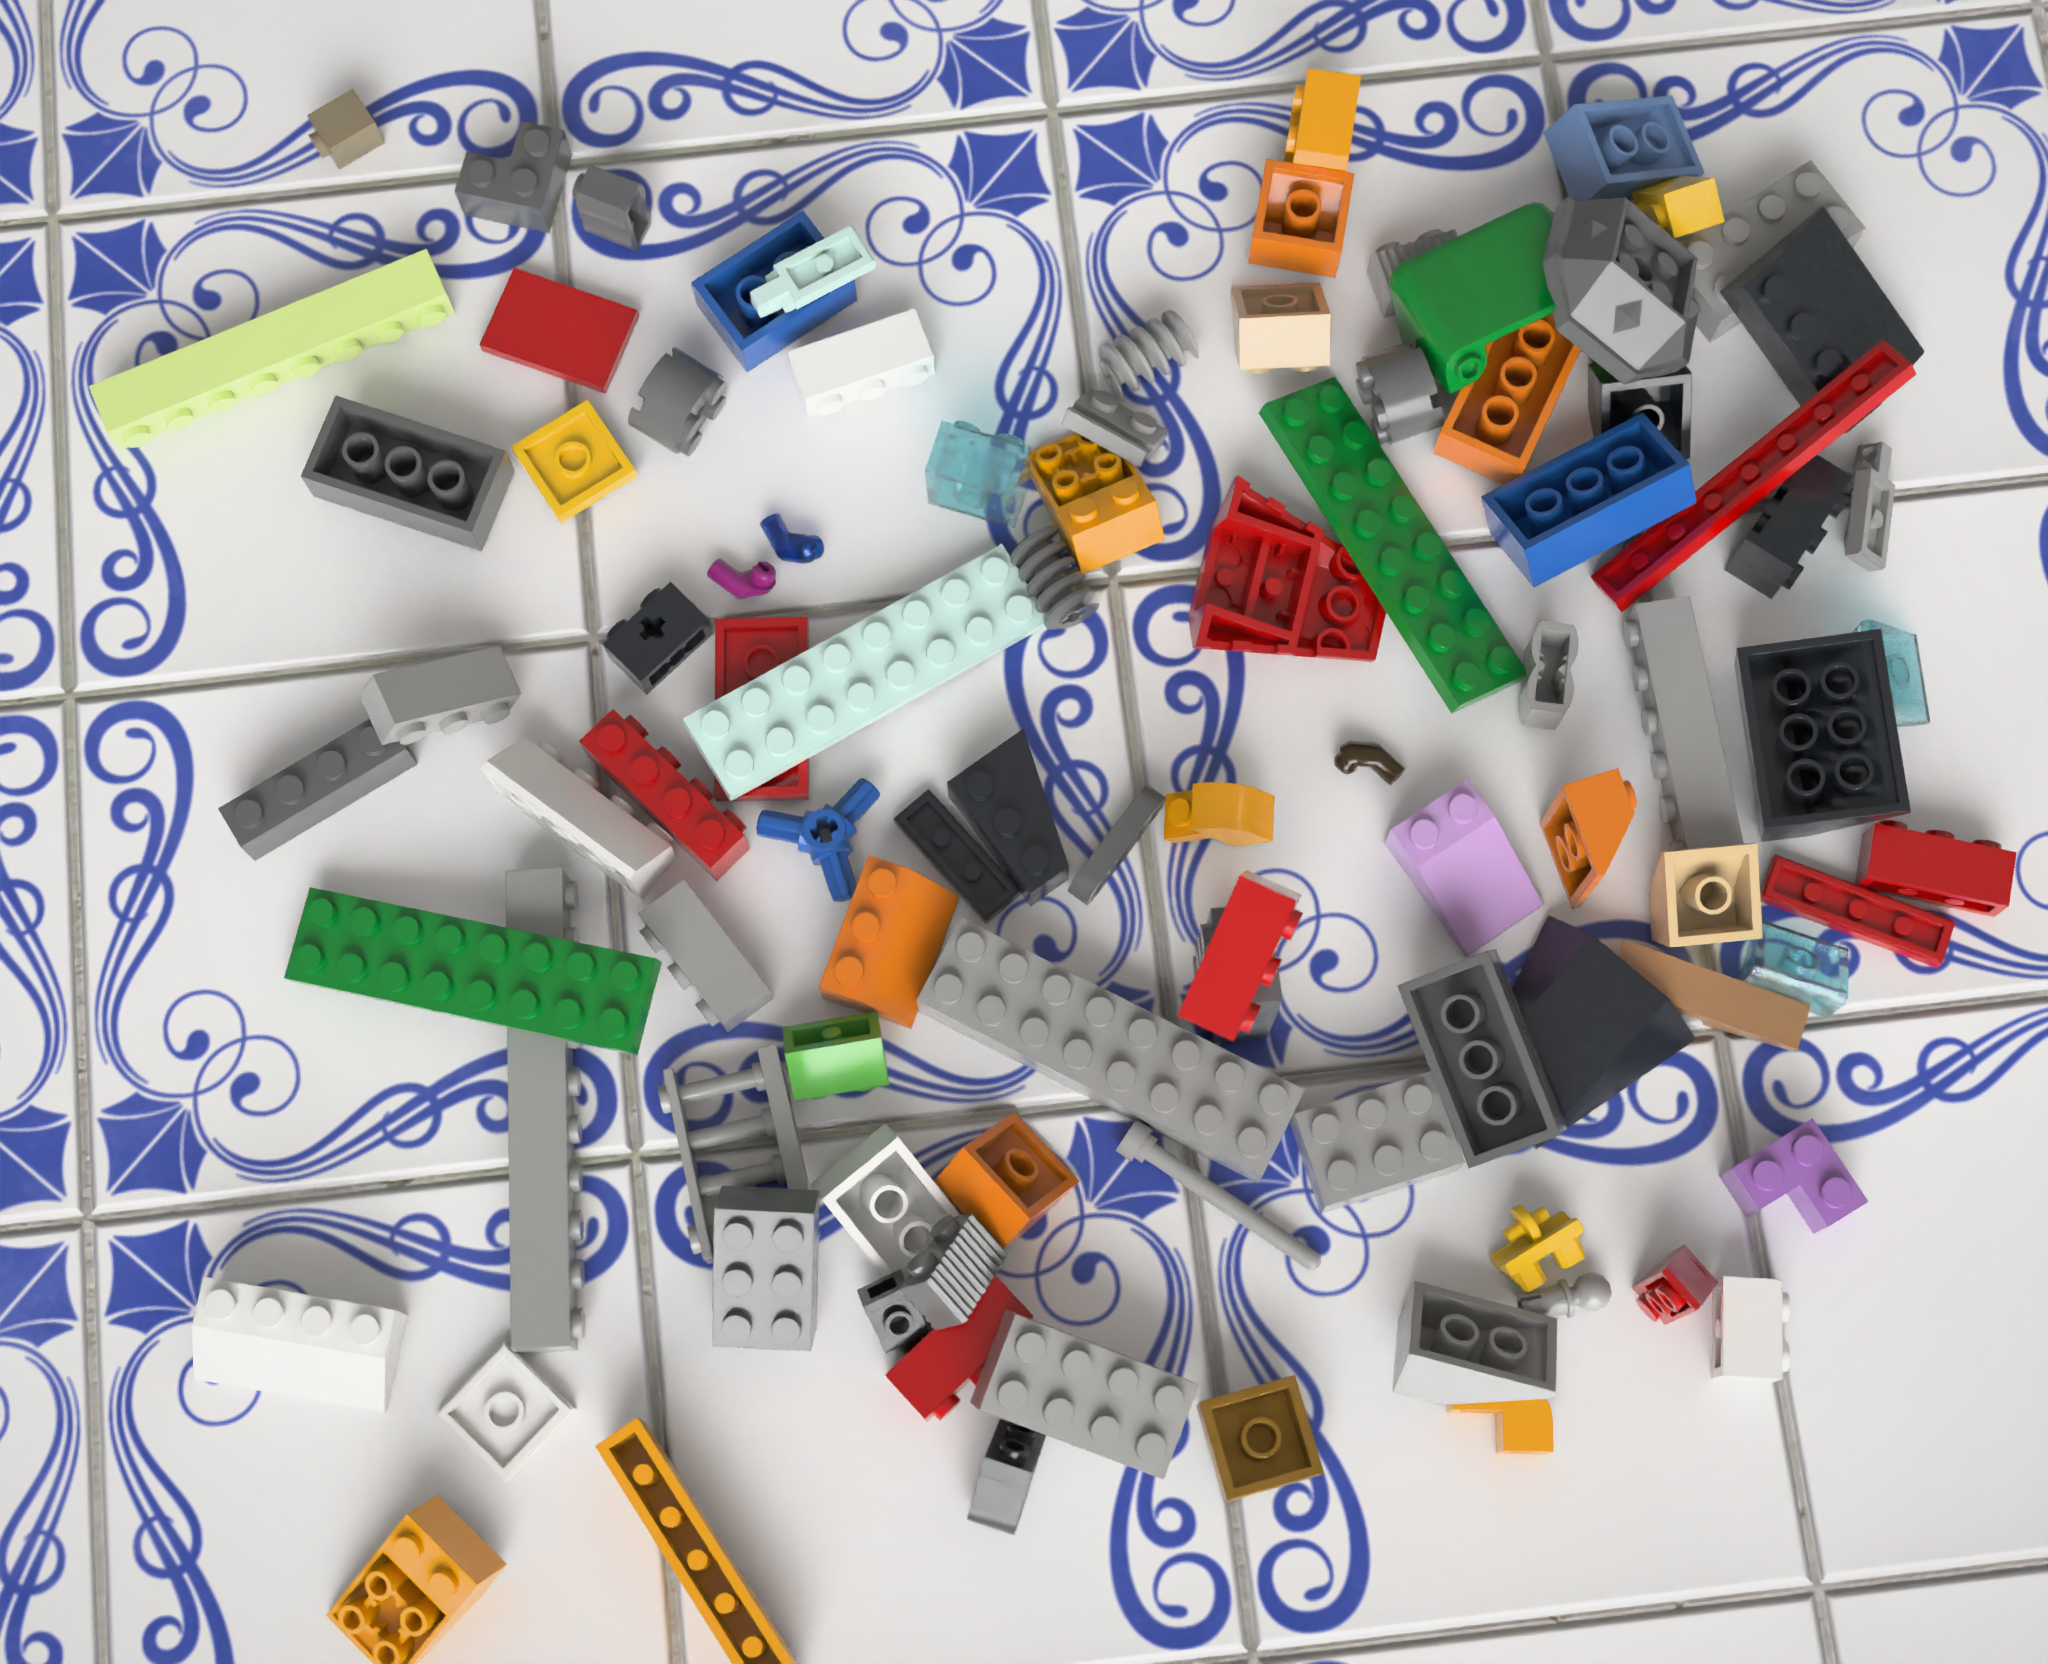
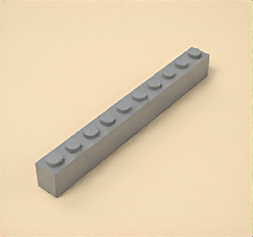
M563 867L505 870L506 928L579 942L577 928L570 927V910L577 909L578 907L576 881H570ZM507 1028L511 1350L519 1354L578 1350V1338L585 1337L586 1329L584 1309L577 1308V1289H583L585 1283L583 1260L576 1259V1240H583L584 1236L582 1211H575V1192L582 1191L583 1171L581 1162L574 1163V1144H579L582 1141L581 1117L579 1114L574 1115L573 1096L581 1095L579 1067H573V1049H579L580 1043Z

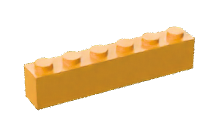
M637 1417L595 1446L731 1663L799 1664L647 1423Z

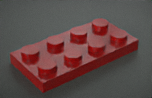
M808 617L715 619V700L809 650ZM809 758L733 801L809 800ZM714 776V798L716 802L729 801Z

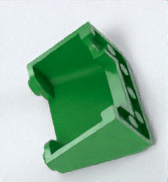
M1533 202L1519 207L1404 261L1392 272L1389 280V290L1402 344L1412 340L1416 341V348L1421 347L1432 375L1450 394L1470 385L1482 375L1487 365L1486 344L1552 314V311L1556 308L1547 288L1542 264L1554 213L1542 203Z

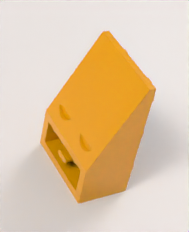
M1073 433L1022 455L1025 466L1053 524L1059 528L1058 534L1061 541H1066L1068 544L1066 549L1068 554L1075 557V565L1083 574L1165 540L1156 499L1131 462L1078 433Z
M436 1495L406 1514L326 1616L373 1664H418L475 1604L507 1564Z

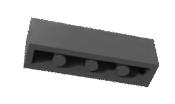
M368 719L219 807L218 810L240 847L256 861L416 766L417 763L407 746L400 744L399 741L381 745L372 722Z

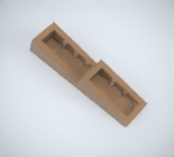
M1623 939L1618 956L1667 996L1678 1013L1703 1020V1025L1790 1051H1798L1811 1005Z

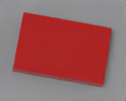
M513 268L479 345L483 352L606 394L639 319V313L637 309Z

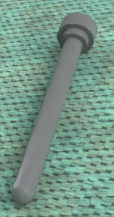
M1138 1119L1135 1120L1115 1150L1131 1162L1134 1158L1141 1163L1147 1160L1305 1268L1315 1270L1320 1266L1321 1256L1318 1252L1156 1144L1158 1139L1150 1134L1153 1129Z

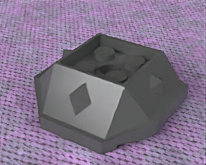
M1568 196L1555 208L1542 262L1547 288L1556 305V308L1552 311L1556 330L1623 385L1637 382L1642 378L1658 377L1677 372L1689 363L1698 312L1701 311L1700 305L1694 299L1698 258L1625 197L1581 201Z

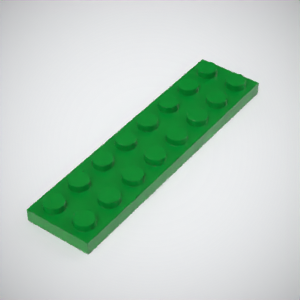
M1336 377L1265 403L1259 415L1451 714L1521 682L1527 675L1522 662Z
M310 887L284 978L310 986L637 1056L662 962L653 957Z

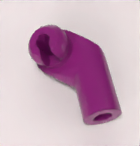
M718 558L707 572V577L739 599L767 594L776 585L775 567L764 561L758 562L757 565L752 567V570L739 572L723 559Z

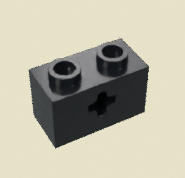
M672 582L667 584L662 590L657 588L651 591L643 599L640 605L641 609L629 620L622 619L610 629L606 636L607 640L603 643L609 658L646 695L714 634L709 619ZM652 631L658 635L662 633L664 635L659 640L653 636L648 638V634Z

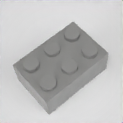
M1431 1071L1295 1113L1290 1121L1320 1214L1455 1172L1465 1163Z

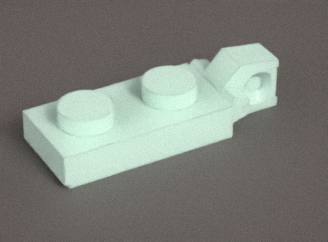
M850 225L773 265L774 270L765 276L767 283L750 291L751 303L760 318L781 308L785 312L792 311L795 308L797 310L875 269V259L854 226Z

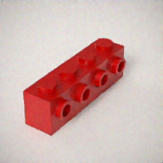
M612 709L579 740L587 757L654 822L665 830L715 881H718L750 849L743 834L747 827L728 808L721 813L710 802L714 798L713 794L699 779L694 777L688 781L679 773L677 769L681 767V764L664 746H661L658 750L654 749L645 740L649 733L632 715L629 714L623 719Z

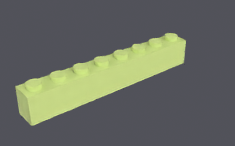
M424 249L90 385L89 389L107 433L120 450L126 447H139L149 442L151 437L168 430L186 428L193 423L194 419L211 412L220 413L234 407L236 402L250 396L271 393L278 385L294 378L310 377L316 374L321 367L333 362L354 359L363 350L380 343H393L399 340L404 333L421 326L430 327L437 325L446 316L455 312L427 249Z

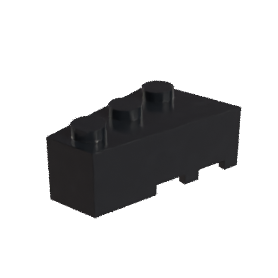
M1816 455L1781 484L1725 568V571L1770 599L1774 597L1781 586L1790 590L1804 569V566L1800 565L1798 561L1805 551L1813 555L1828 533L1827 530L1821 527L1828 515L1836 519L1851 498V495L1844 490L1853 476L1821 456Z
M1022 729L947 782L950 800L1007 876L1021 890V894L1028 904L1032 906L1068 880L1069 865L1024 729Z

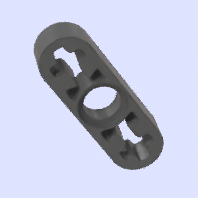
M1148 784L1145 785L1077 873L1068 888V892L1085 905H1089L1157 817L1167 798Z

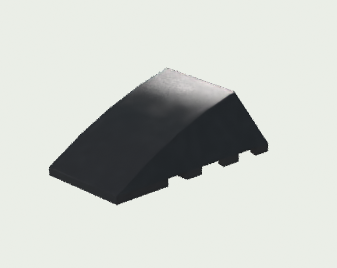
M1548 915L1512 991L1566 1127L1569 1128L1640 1077L1692 1043L1696 1038L1670 999L1599 939L1590 933ZM1551 1139L1532 1146L1537 1150Z

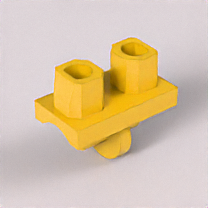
M1518 1204L1510 1209L1515 1223L1502 1231L1508 1244L1488 1255L1495 1268L1507 1274L1519 1289L1528 1293L1544 1284L1547 1280L1537 1261L1551 1253L1557 1266L1562 1269L1571 1267L1585 1258V1253L1578 1237L1585 1230L1579 1219H1570L1563 1211L1550 1217L1546 1208L1542 1206L1529 1214L1521 1204Z

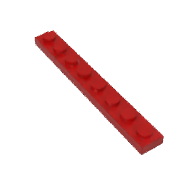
M1880 341L1696 490L1697 503L1653 525L1590 577L1596 587L1620 612H1623L1917 375L1912 363L1886 341Z

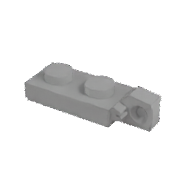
M1884 442L1858 446L1853 464L1855 468L1854 485L1850 492L1851 498L1849 499L1851 507L1849 525L1844 537L1845 556L1869 572L1883 570L1886 567L1895 484L1888 480L1892 448Z

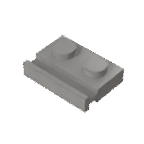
M1092 388L1075 401L1073 407L1067 408L1061 422L1067 428L1138 467H1141L1144 460H1148L1163 445L1169 430L1159 426L1152 416L1142 412H1134L1119 404L1117 398L1112 394L1100 390L1096 391Z

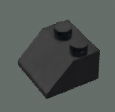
M1598 363L1588 364V410L1593 437L1643 412L1685 459L1690 458L1692 373L1686 365L1675 373L1642 378L1637 382L1623 385Z

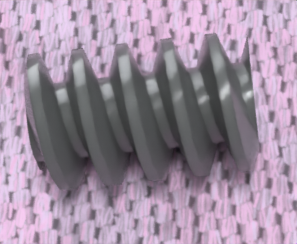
M1056 525L1044 527L1024 538L1010 556L1011 564L1020 568L1018 572L1019 579L1026 581L1028 584L1027 593L1029 597L1037 598L1035 602L1037 612L1046 613L1044 625L1049 630H1061L1078 625L1099 608V603L1089 605L1084 603L1093 593L1090 587L1076 589V586L1085 577L1083 572L1079 571L1071 574L1067 572L1076 563L1075 557L1068 556L1061 559L1059 557L1067 549L1068 544L1066 541L1062 540L1054 543L1050 541L1059 533V528Z

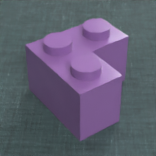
M1813 1118L1719 1176L1746 1217L1787 1193L1813 1234L1831 1226L1869 1202Z

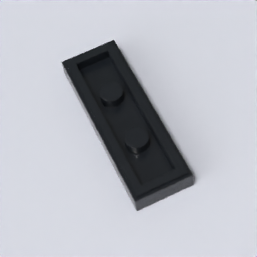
M929 789L893 818L896 826L985 924L989 923L1021 895V890Z

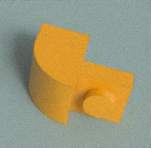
M1203 782L1193 783V788L1189 791L1166 794L1164 839L1167 841L1181 843L1214 838L1234 847L1273 842L1275 796L1241 784Z
M1547 1399L1446 1405V1413L1495 1414L1496 1454L1546 1455L1554 1452L1553 1418Z

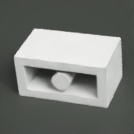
M1722 1276L1716 1279L1718 1283L1712 1291V1379L1765 1383L1782 1380L1783 1372H1787L1790 1365V1347L1788 1342H1783V1322H1787L1789 1319L1790 1299L1787 1292H1782V1279Z

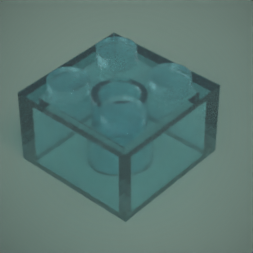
M942 420L925 468L928 504L1015 529L1031 481L1030 446L1025 445L1020 438L1010 434L994 436L981 432L977 426L969 422L956 421L953 424Z

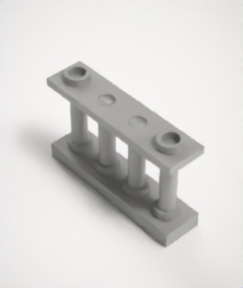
M776 1044L757 1048L760 1062L752 1063L751 1069L684 1085L679 1084L678 1076L672 1068L663 1070L665 1084L658 1086L660 1103L664 1114L672 1112L695 1224L687 1226L693 1254L702 1253V1258L707 1264L713 1263L714 1225H709L704 1197L719 1194L721 1186L750 1187L777 1180L778 1184L787 1183L788 1189L811 1190L783 1063ZM757 1087L758 1091H767L770 1108L762 1109V1115L689 1131L684 1104ZM766 1133L768 1138L777 1136L780 1154L772 1156L773 1161L699 1178L694 1154L695 1150Z

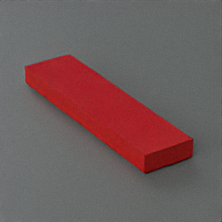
M1776 854L1771 858L1760 890L1762 903L1935 968L1942 965L1956 923L1950 919Z

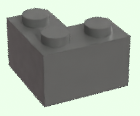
M521 121L510 160L466 151L455 187V194L464 215L550 233L572 158V152L565 131L563 129Z

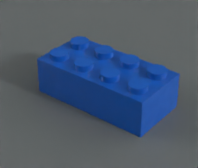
M1643 412L1481 496L1490 535L1533 588L1697 503L1689 462Z

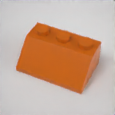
M1618 768L1563 785L1539 822L1572 909L1583 904L1606 874L1635 814L1634 808L1637 807V799L1634 789L1628 780H1622Z
M868 855L819 984L822 998L864 1013L877 1011L878 1018L912 1029L918 1013L916 1000L936 964L957 907L959 896L914 870Z

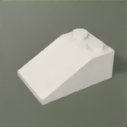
M886 1123L810 1184L814 1190H820L821 1200L884 1277L901 1269L907 1279L910 1275L907 1271L909 1262L917 1254L926 1250L933 1240L930 1236L933 1226L948 1215L953 1217L960 1215L900 1138Z

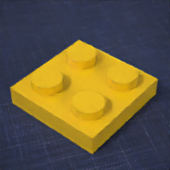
M588 400L510 446L560 524L638 477L636 470Z

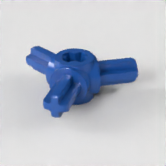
M860 778L833 807L825 804L822 809L816 811L806 810L804 817L766 809L762 810L757 820V835L798 844L799 852L809 853L812 863L814 865H821L832 900L834 902L851 900L857 886L848 856L853 852L850 840L857 833L854 825L879 799L880 792L870 781ZM829 828L832 841L822 843L819 830Z

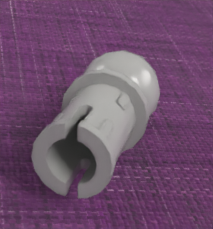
M1586 1273L1578 1277L1573 1287H1569L1565 1279H1560L1557 1285L1536 1291L1533 1290L1528 1293H1519L1516 1298L1518 1308L1550 1317L1566 1314L1568 1318L1575 1316L1574 1306L1579 1305L1580 1308L1588 1311H1598L1606 1307L1612 1292L1610 1284L1604 1276L1597 1273Z

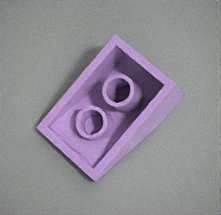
M1468 778L1391 828L1384 842L1466 957L1544 905L1496 816Z

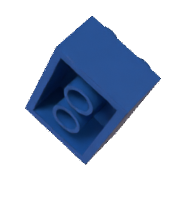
M803 210L691 282L698 308L746 372L757 367L857 301L854 279L797 310L795 308L792 311L785 312L781 308L760 318L753 307L750 291L767 283L765 276L774 270L773 265L825 239Z

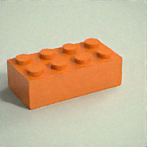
M1553 313L1485 345L1487 354L1485 370L1476 381L1460 389L1439 433L1433 454L1503 485L1524 474L1582 351L1556 330Z

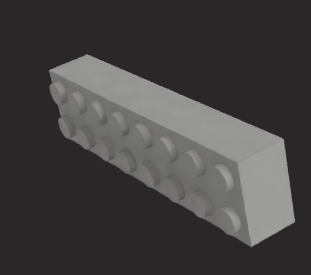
M960 917L916 1000L920 1013L1134 1121L1138 1119L1153 1129V1131L1258 1184L1306 1090Z

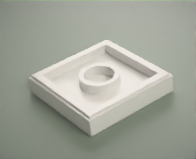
M504 1342L435 1415L503 1483H508L576 1409L519 1353L511 1350V1346Z

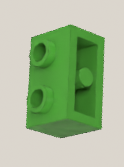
M877 1011L783 1027L784 1052L794 1101L822 1099L832 1094L850 1091H869L875 1087L889 1085L886 1056Z

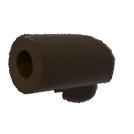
M1348 741L1340 746V752L1334 757L1335 766L1344 774L1355 772L1358 766L1370 767L1390 786L1406 770L1381 745L1375 742Z

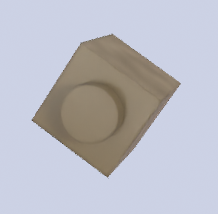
M353 89L307 115L315 131L308 135L322 159L330 155L339 169L384 144L375 121Z

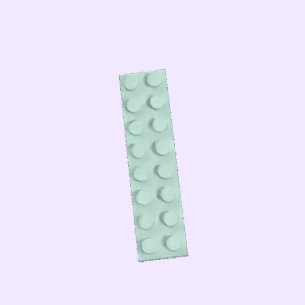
M1001 544L684 717L683 725L729 801H733L1044 628L1046 613L1037 612L1035 608L1037 598L1029 597L1027 593L1028 584L1026 581L1019 579V570L1011 564L1010 556L1004 546Z

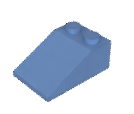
M1673 96L1574 104L1543 132L1569 196L1581 201L1624 197L1631 200L1633 199L1631 194L1633 191L1679 176L1700 177L1705 173Z

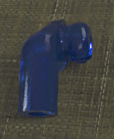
M780 514L770 515L760 523L776 556L782 561L807 564L822 557L824 543L817 535L808 536L807 534L790 533Z

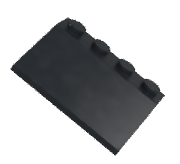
M1825 207L1816 210L1719 291L1800 406L1882 340L1886 341L1912 365L1925 352ZM1874 408L1871 412H1869L1865 417H1863L1860 421H1858L1855 425H1853V426H1852L1850 429H1848L1845 433H1848L1850 430H1852L1857 424H1859L1863 419H1865V418H1866L1870 413H1872L1876 408Z
M1881 629L1737 648L1734 666L1761 842L1812 836L1911 812Z

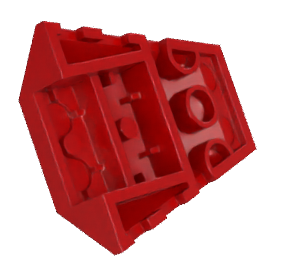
M1237 475L1208 533L1188 614L1192 648L1364 662L1375 661L1386 611L1343 544L1339 545L1325 536L1324 530L1310 521L1305 523L1285 510L1286 506L1273 497L1265 498L1250 488L1251 483Z

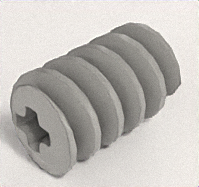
M1172 310L1163 312L1161 321L1156 318L1148 320L1145 326L1146 330L1140 326L1131 329L1130 338L1123 334L1116 337L1115 347L1109 343L1100 346V368L1110 390L1118 400L1124 398L1122 384L1124 383L1134 392L1139 390L1137 378L1139 375H1142L1149 383L1155 382L1154 367L1157 366L1164 375L1170 374L1169 359L1173 358L1180 367L1185 366L1184 351L1188 350L1196 359L1199 358V349L1195 337L1185 321Z

